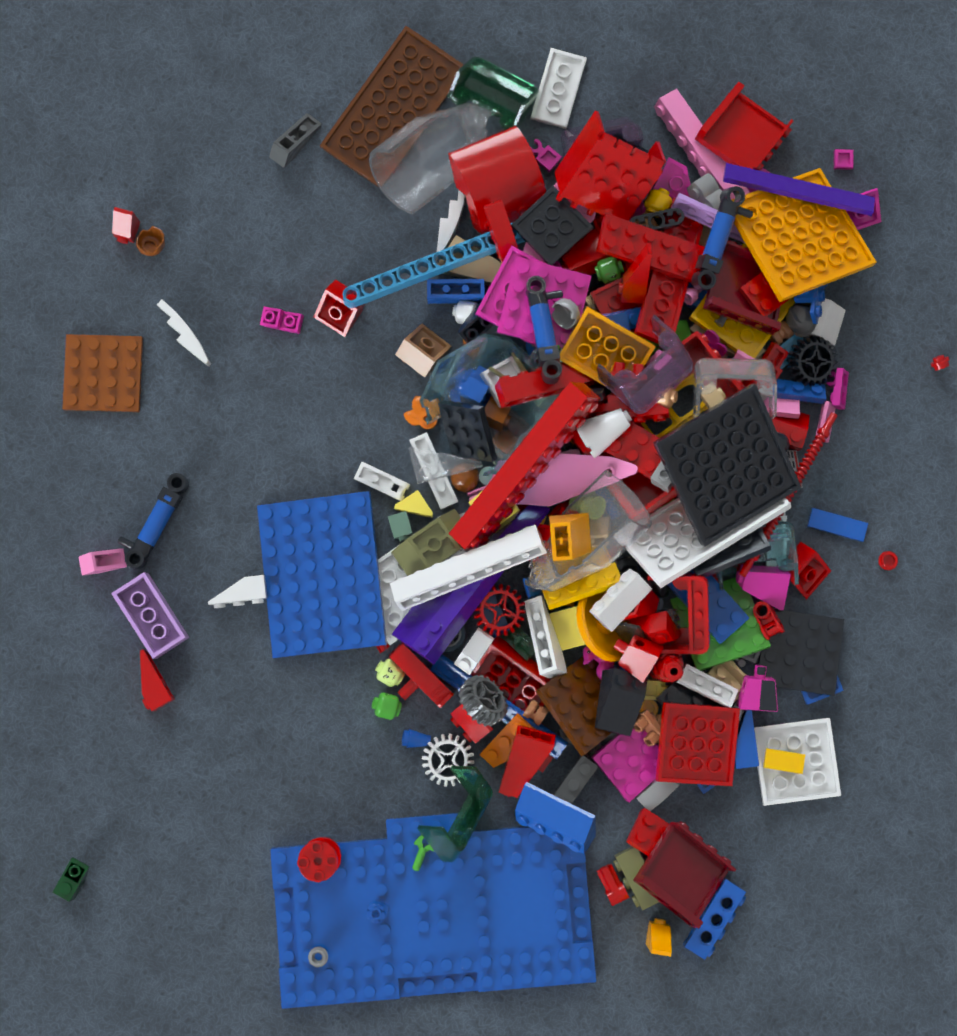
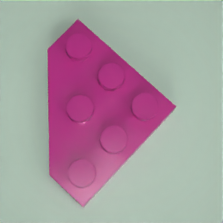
M668 157L663 167V173L651 190L664 188L669 191L671 198H676L679 193L690 197L687 192V188L691 185L687 167ZM643 204L641 209L646 211V208Z

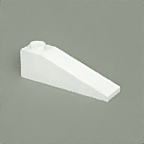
M540 595L524 601L539 674L551 679L557 675L567 673L563 652L543 596Z

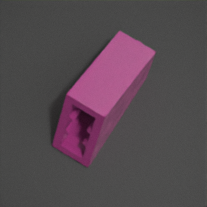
M740 565V569L736 573V582L742 590L779 610H784L791 575L786 568L752 565L747 576L743 577L739 574L743 565Z

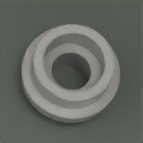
M323 947L311 949L308 955L310 964L315 967L324 966L328 961L326 949ZM316 953H320L322 955L321 960H317L315 958Z

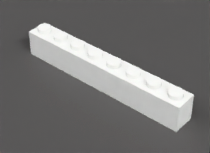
M536 525L528 526L521 531L508 534L501 539L490 541L486 545L471 549L464 554L453 556L449 560L436 563L429 568L397 579L390 583L394 600L401 611H404L546 554L547 551Z

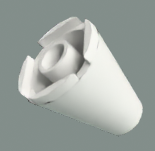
M620 408L586 419L585 423L576 429L585 446L592 450L590 452L591 455L596 458L631 426L630 421H632V418L627 410L623 411Z

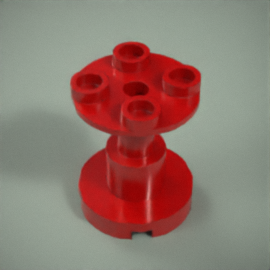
M328 837L314 838L302 848L298 856L297 865L301 874L306 879L318 883L329 879L341 864L342 855L340 847L333 839Z

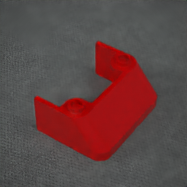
M688 571L673 580L672 583L679 590H688L689 627L679 628L681 637L674 642L660 644L664 646L661 654H704L710 646L709 584L704 576H697L695 573Z

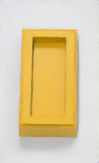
M766 748L763 768L803 774L805 754Z

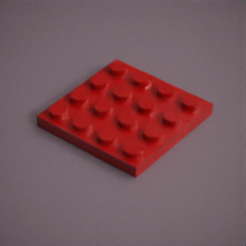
M663 702L655 780L658 782L732 786L740 708Z

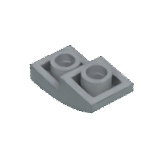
M654 780L651 785L637 795L636 799L647 810L651 811L664 801L680 784Z

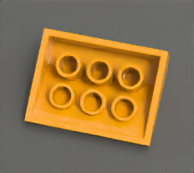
M586 306L560 352V360L619 395H624V389H617L618 382H609V376L615 362L625 363V372L632 373L633 364H643L645 366L656 346Z

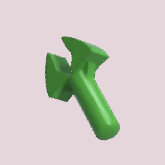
M425 833L415 840L414 844L418 845L419 850L412 867L413 870H420L427 851L431 850L434 852L433 836H431L430 843L423 847L422 842Z

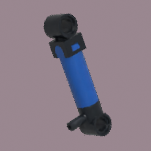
M738 186L724 189L720 194L721 202L703 254L699 255L695 266L696 269L701 271L695 272L691 278V283L697 290H708L716 284L715 274H719L723 260L721 259L736 215L739 214L749 219L753 216V211L740 206L745 200V192ZM731 192L735 195L734 202L730 199ZM703 275L706 277L705 285H703L701 282V277Z
M532 276L526 283V296L528 298L537 345L539 367H542L541 377L545 383L555 384L560 380L562 366L559 363L560 354L558 345H556L548 300L562 298L563 291L546 292L545 280L540 276ZM538 286L540 287V290L533 291L531 287ZM554 369L557 374L549 375L547 370Z
M173 473L168 477L167 486L169 489L163 486L157 497L158 501L135 543L122 536L119 537L118 543L130 549L125 555V562L129 567L141 569L147 564V559L175 508H178L183 499L179 494L186 492L189 487L188 479L182 474ZM177 479L182 480V486L179 488L174 487V482ZM138 554L140 556V562L138 564H133L132 558L134 555Z

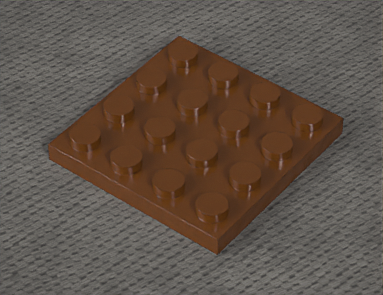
M584 656L567 667V673L557 675L535 691L581 756L585 755L612 733L595 728L601 680L596 674V668L599 664L592 660L584 665Z

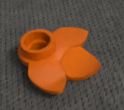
M415 396L412 401L413 410L404 413L406 421L413 426L420 425L423 429H433L438 422L437 415L440 412L439 401L435 398L428 402L422 396ZM430 417L431 420L426 422L425 419Z

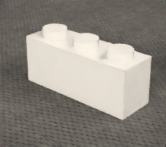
M629 569L621 575L619 582L611 586L607 593L593 605L589 612L605 628L612 632L652 588L638 573Z

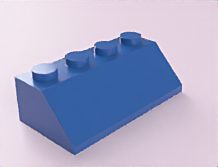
M528 782L525 783L515 809L516 821L522 826L534 829L540 835L552 838L556 843L568 846L574 852L585 854L596 837V816Z

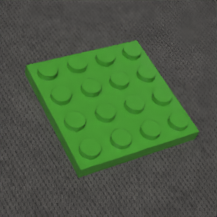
M736 577L719 584L748 615L749 619L721 644L710 634L708 650L704 654H690L695 668L700 671L771 647L769 640H766L762 634L759 623L753 613L755 604L751 594L742 590L736 582ZM678 597L670 599L679 627H689L688 608Z

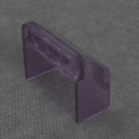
M656 315L652 316V331L659 337V345L664 352L637 376L627 369L620 370L613 376L601 364L597 365L598 379L637 414L647 412L693 369V360L678 335Z

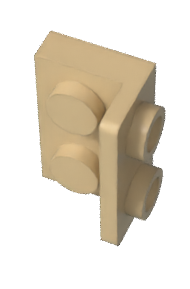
M733 660L712 667L707 673L708 675L738 689L735 702L739 697L742 681L746 674Z

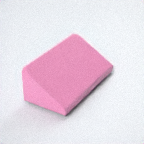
M829 401L821 405L816 435H818L817 431L823 427L830 413H835L836 408ZM830 435L825 439V443H829Z

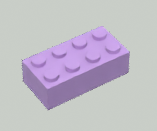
M143 572L111 593L152 659H158L189 638L149 573Z

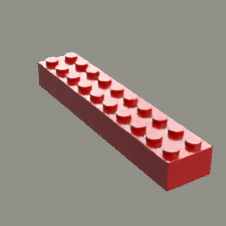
M569 382L449 532V535L464 549H475L486 545L489 542L488 537L501 527L500 522L504 518L510 516L513 512V506L523 500L526 490L536 484V478L539 474L544 473L548 469V463L552 458L555 459L561 453L560 448L564 443L567 444L573 438V432L585 423V417L589 413L595 411L601 398L584 383Z

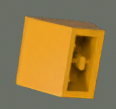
M589 513L549 516L553 561L573 560L591 552Z

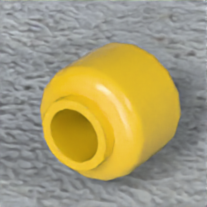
M664 188L651 190L644 203L646 212L652 213L669 209L672 204L669 191Z

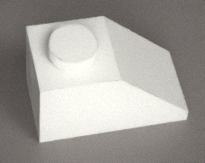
M478 627L454 665L470 675L495 638Z

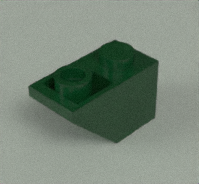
M72 857L52 893L69 902L74 900L85 882L90 866Z

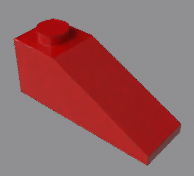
M651 243L645 245L623 274L622 283H618V294L621 295V302L643 303L646 297L652 258Z
M142 649L140 651L141 685L144 697L142 701L148 710L156 711L175 700L147 649Z

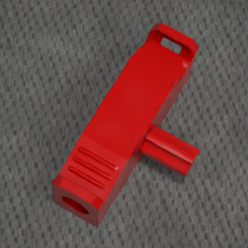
M401 642L389 654V657L410 678L397 692L404 700L419 687L441 708L454 695L404 643Z

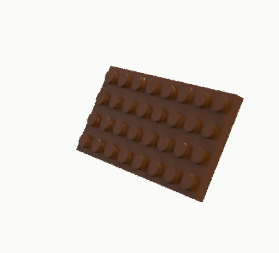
M405 26L322 141L320 148L382 189L467 71V66Z

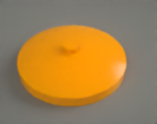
M607 591L579 600L576 614L577 624L585 644L599 658L609 662L619 661L622 653L613 649L618 638L629 644L632 637L638 635L630 624V620L621 622L611 632L589 612L593 605Z

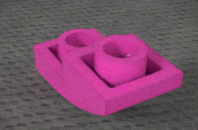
M264 307L260 325L300 334L304 316L299 313L286 312L282 309Z

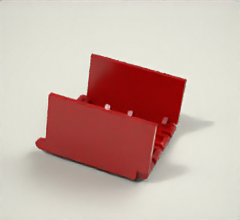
M595 110L554 172L559 188L556 200L560 202L565 197L572 201L570 207L574 209L578 204L588 208L587 215L592 216L594 212L603 216L607 213L629 221L663 173L662 167L666 159L658 141L654 143L648 153L638 148L633 149L632 145L620 139L617 141L616 137L604 132L599 112Z

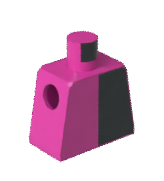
M755 665L754 676H744L737 700V706L740 709L778 712L776 682L772 677H766V666Z

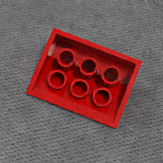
M497 636L471 673L472 676L483 675L484 678L489 677L490 681H495V685L500 686L499 689L504 692L503 696L524 712L532 699L537 701L541 707L544 706V703L535 691L551 680L539 674L538 664Z

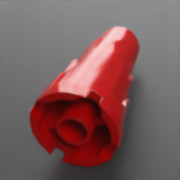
M660 654L648 675L653 680H660L662 682H674L681 679L684 673L682 655Z

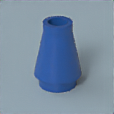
M411 729L403 731L402 746H406V748L429 747L428 742H431V735Z

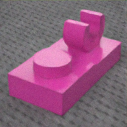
M837 368L836 373L831 371V374L835 377L834 381L827 382L828 386L834 387L830 395V402L836 409L845 410L849 372L844 368Z

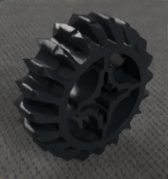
M811 335L810 337H803V340L798 339L797 345L791 346L794 351H789L791 359L786 361L791 363L787 369L793 370L790 376L795 377V382H802L804 386L809 383L810 387L815 384L827 383V378L833 377L831 371H836L833 364L838 363L834 360V357L838 354L832 353L835 347L829 346L830 342L828 340ZM813 359V360H816V361H818V362H813V363H811V362H807V360Z

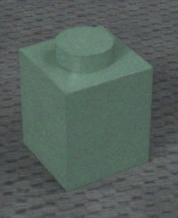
M406 511L388 516L395 540L399 539V542H402L409 538L410 535H413Z

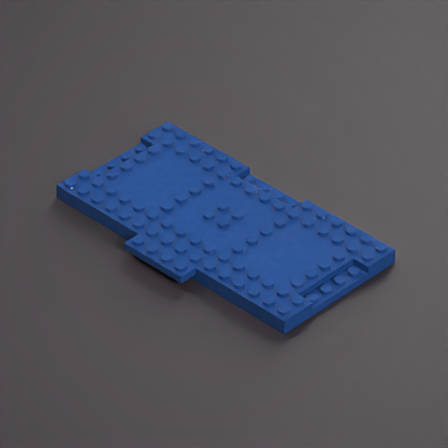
M464 812L386 819L387 838L336 842L341 850V864L329 879L319 883L306 879L301 874L297 865L299 853L305 845L270 849L273 889L275 893L282 1009L400 999V997L468 991L485 992L596 982L585 854L574 852L568 846L556 843L552 838L540 835L528 826L465 831ZM425 833L422 840L423 847L430 843L431 836H433L434 852L431 850L427 851L420 870H413L412 867L419 850L418 845L414 844L415 840ZM371 904H381L385 908L386 916L384 920H380L379 923H372L367 918L366 912ZM314 947H323L328 952V961L322 967H315L309 962L308 955ZM316 953L315 958L317 960H321L322 955L320 953Z

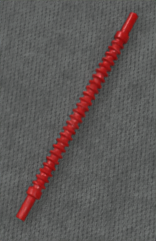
M833 412L830 413L823 427L817 431L816 440H812L813 444L809 446L810 449H807L808 453L804 454L805 458H802V462L799 463L800 467L796 468L797 472L795 471V474L800 484L802 483L801 479H805L806 470H810L809 466L813 465L812 461H815V457L818 456L817 452H820V448L823 447L822 443H825V439L830 435L829 431L838 417ZM792 493L785 498L791 502L794 494ZM784 513L766 523V527H762L767 539L771 538L772 530L776 529L775 525L779 524L780 516H783ZM760 555L746 560L739 574L746 577L753 563L758 561Z

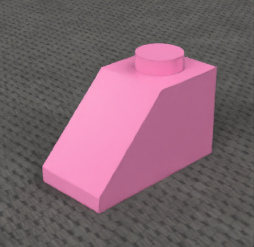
M123 548L90 552L78 557L82 575L98 574L127 567Z

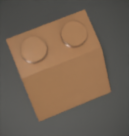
M421 324L403 340L395 355L416 370L417 373L426 377L431 370H434V367L438 365L452 346Z

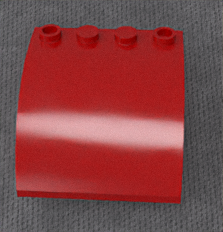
M517 126L448 153L456 188L466 195L473 228L481 235L490 232L483 206L501 199L509 221L513 223L546 193L544 180L536 158Z

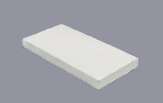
M554 48L550 49L531 114V120L567 129L587 60L586 57Z

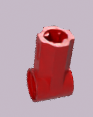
M612 864L605 865L596 870L612 906L630 898Z

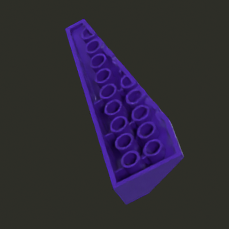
M528 505L517 514L515 519L495 533L489 539V542L521 531L528 526L536 525L538 527L551 509L547 506ZM505 570L412 607L391 635L432 664H435Z

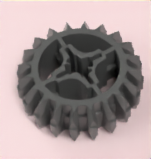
M475 675L470 679L468 678L459 689L460 693L458 696L461 698L459 702L463 704L462 709L467 711V715L472 717V721L477 720L479 725L483 724L486 727L487 725H495L503 719L508 712V704L506 703L507 698L503 696L504 692L499 689L500 686L495 685V681H490L489 677L484 678L483 675Z

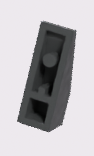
M306 113L273 142L269 157L285 168L296 158L322 124Z

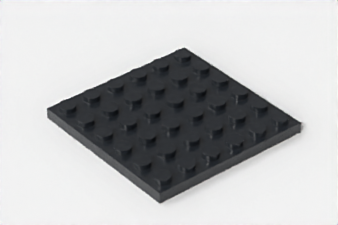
M750 384L653 442L695 534L703 547L801 488L756 384Z

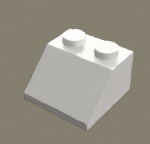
M825 299L821 304L822 316L819 317L814 331L808 336L823 337L824 340L830 342L829 345L835 346L846 310L832 300Z

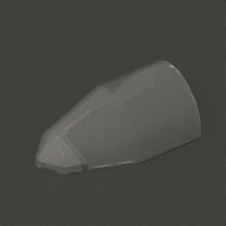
M464 103L414 118L370 152L369 164L379 188L398 208L409 214H415L453 184L454 177L448 153L485 139L488 132L486 130L488 118L492 116L491 111L476 104Z
M605 470L562 513V515L589 513L591 552L573 560L553 561L550 536L548 541H543L547 553L530 560L529 568H531L528 580H525V585L533 589L552 592L608 568L650 529L652 525L650 514L640 499L625 483Z

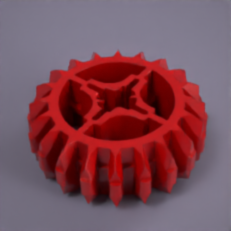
M499 584V590H496L494 585L491 588L492 592L489 591L479 604L480 606L476 608L475 611H479V614L474 615V618H481L477 625L479 626L484 623L483 631L490 628L489 635H492L493 631L496 630L497 637L500 636V631H503L504 636H507V629L512 633L515 632L512 627L513 625L520 628L521 625L517 620L524 621V618L519 615L520 613H526V610H520V607L524 606L525 602L518 603L522 596L519 595L515 598L516 589L510 593V586H507L504 591L502 584ZM502 594L498 604L486 602L489 597ZM508 597L514 603L515 613L506 608ZM502 604V610L506 613H501V616L497 617V611L493 608L495 606L499 607L498 605ZM484 608L493 613L491 624L484 616ZM503 616L513 619L506 626H497L500 618Z

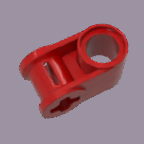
M760 601L754 605L753 613L766 640H769L771 636L779 632H785L782 622L770 604ZM766 606L768 612L766 615L761 616L760 610Z

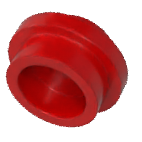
M939 355L933 358V362L930 365L934 367L935 371L941 370L949 366L948 361L950 359L949 357H944V355Z
M885 551L880 554L878 563L882 569L892 570L897 566L898 558L895 553Z

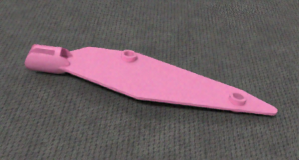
M559 454L555 459H551L548 463V469L544 473L539 474L536 478V484L526 490L524 493L525 497L518 504L552 506L634 475L638 472V467L632 463L609 456H597L594 458L592 455ZM501 464V465H499V466L497 467V469H496L495 473L493 474L492 478L496 475V473L500 470V468H501L504 464ZM612 470L611 476H608V472ZM487 485L468 492L469 501L483 491Z

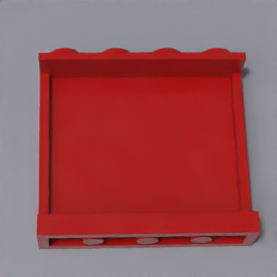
M738 82L700 128L695 140L729 164L761 171L764 167L763 161H769L774 154L772 150H777L782 144L781 138L786 139L792 131L790 126L794 120L791 119L785 125L743 95L741 91L745 85Z

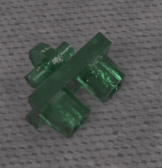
M513 625L512 627L515 632L512 633L509 630L508 635H503L502 638L528 661L535 654L533 641L521 628Z

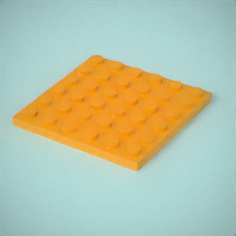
M821 168L793 177L794 179L831 187ZM757 190L746 194L744 202L740 205L745 209L753 211V216L749 219L737 214L734 221L736 228L779 302L876 264L875 258L848 213L843 209Z

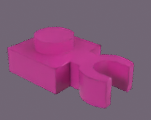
M535 139L534 143L538 148H531L534 155H537V163L550 173L561 161L562 156L549 145L544 149L540 140Z

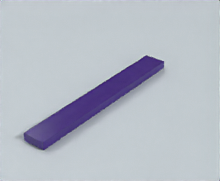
M726 163L724 167L723 182L864 215L872 216L874 213L875 197Z

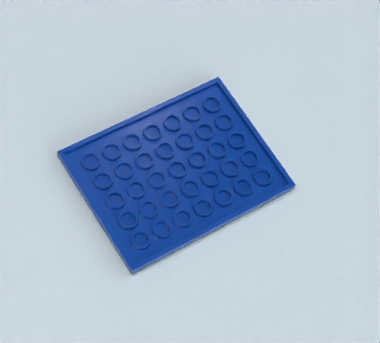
M366 491L258 505L272 657L280 658L387 645L371 492Z

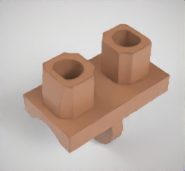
M645 710L638 714L634 729L638 733L643 730L647 732L643 739L646 745L650 747L659 742L662 714L655 716L653 712Z

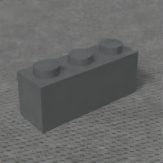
M580 755L552 795L572 804L598 766L584 755Z

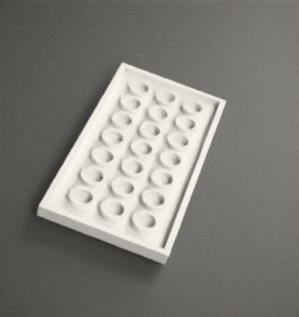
M679 497L616 536L621 545L657 585L662 588L791 508V503L786 498L780 500L705 547L700 544Z

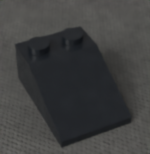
M616 668L603 670L595 728L631 736L646 696L648 677H646L644 682H641L628 671Z

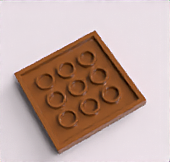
M66 334L62 409L73 411L140 412L143 337Z

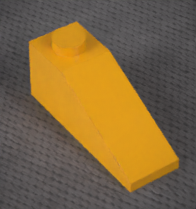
M655 918L654 921L649 920L646 946L652 954L671 957L670 925L666 924L664 919Z

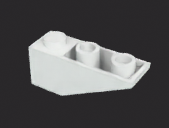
M265 575L242 578L208 601V605H214V608H224L227 603H233V606L245 605L244 601H252V604L264 603V599H267Z

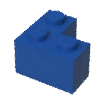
M479 365L477 370L474 369L467 380L461 382L458 389L460 391L461 403L484 406L485 408L491 393L490 387L484 383L480 374L486 371V368Z

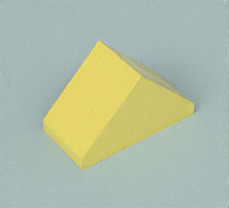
M418 490L395 504L394 507L397 511H406L407 513L433 518V512Z

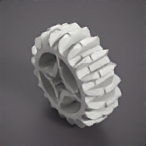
M441 734L442 741L434 737L436 744L428 742L431 750L424 749V752L429 755L422 756L423 760H428V763H424L422 766H429L430 768L425 774L428 775L432 772L433 775L430 780L433 781L435 777L439 778L437 780L438 785L441 783V780H445L444 786L447 787L448 781L451 780L452 786H455V779L462 783L463 781L460 776L463 775L465 778H468L469 776L465 771L472 772L473 770L471 767H468V764H474V760H468V757L474 756V753L467 754V750L471 749V746L468 745L464 748L463 745L466 743V740L464 739L459 743L460 736L458 735L455 740H452V734H449L448 739L445 740V735ZM443 744H453L456 746L449 753L439 748ZM460 750L464 755L463 768L455 761V757ZM433 752L441 758V764L436 770L432 764ZM453 752H455V754L452 756V762L454 765H449L448 763V765H444V767L441 768V766L444 764L445 759L440 753H442L444 756L452 755ZM447 767L458 772L453 776L440 774Z

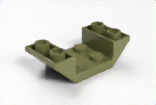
M455 509L436 518L407 538L391 552L407 576L414 574L416 571L429 568L436 563L444 562L458 551L464 550L449 535V532L461 519Z

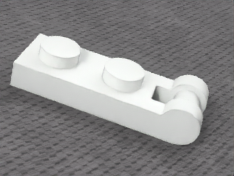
M361 462L354 477V480L398 501L404 499L403 495L410 487L409 483L364 462ZM394 484L399 486L397 492L392 491Z

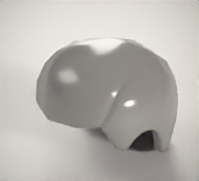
M561 298L553 304L552 308H554L551 316L560 327L567 330L575 326L580 319V311L576 303L570 299Z

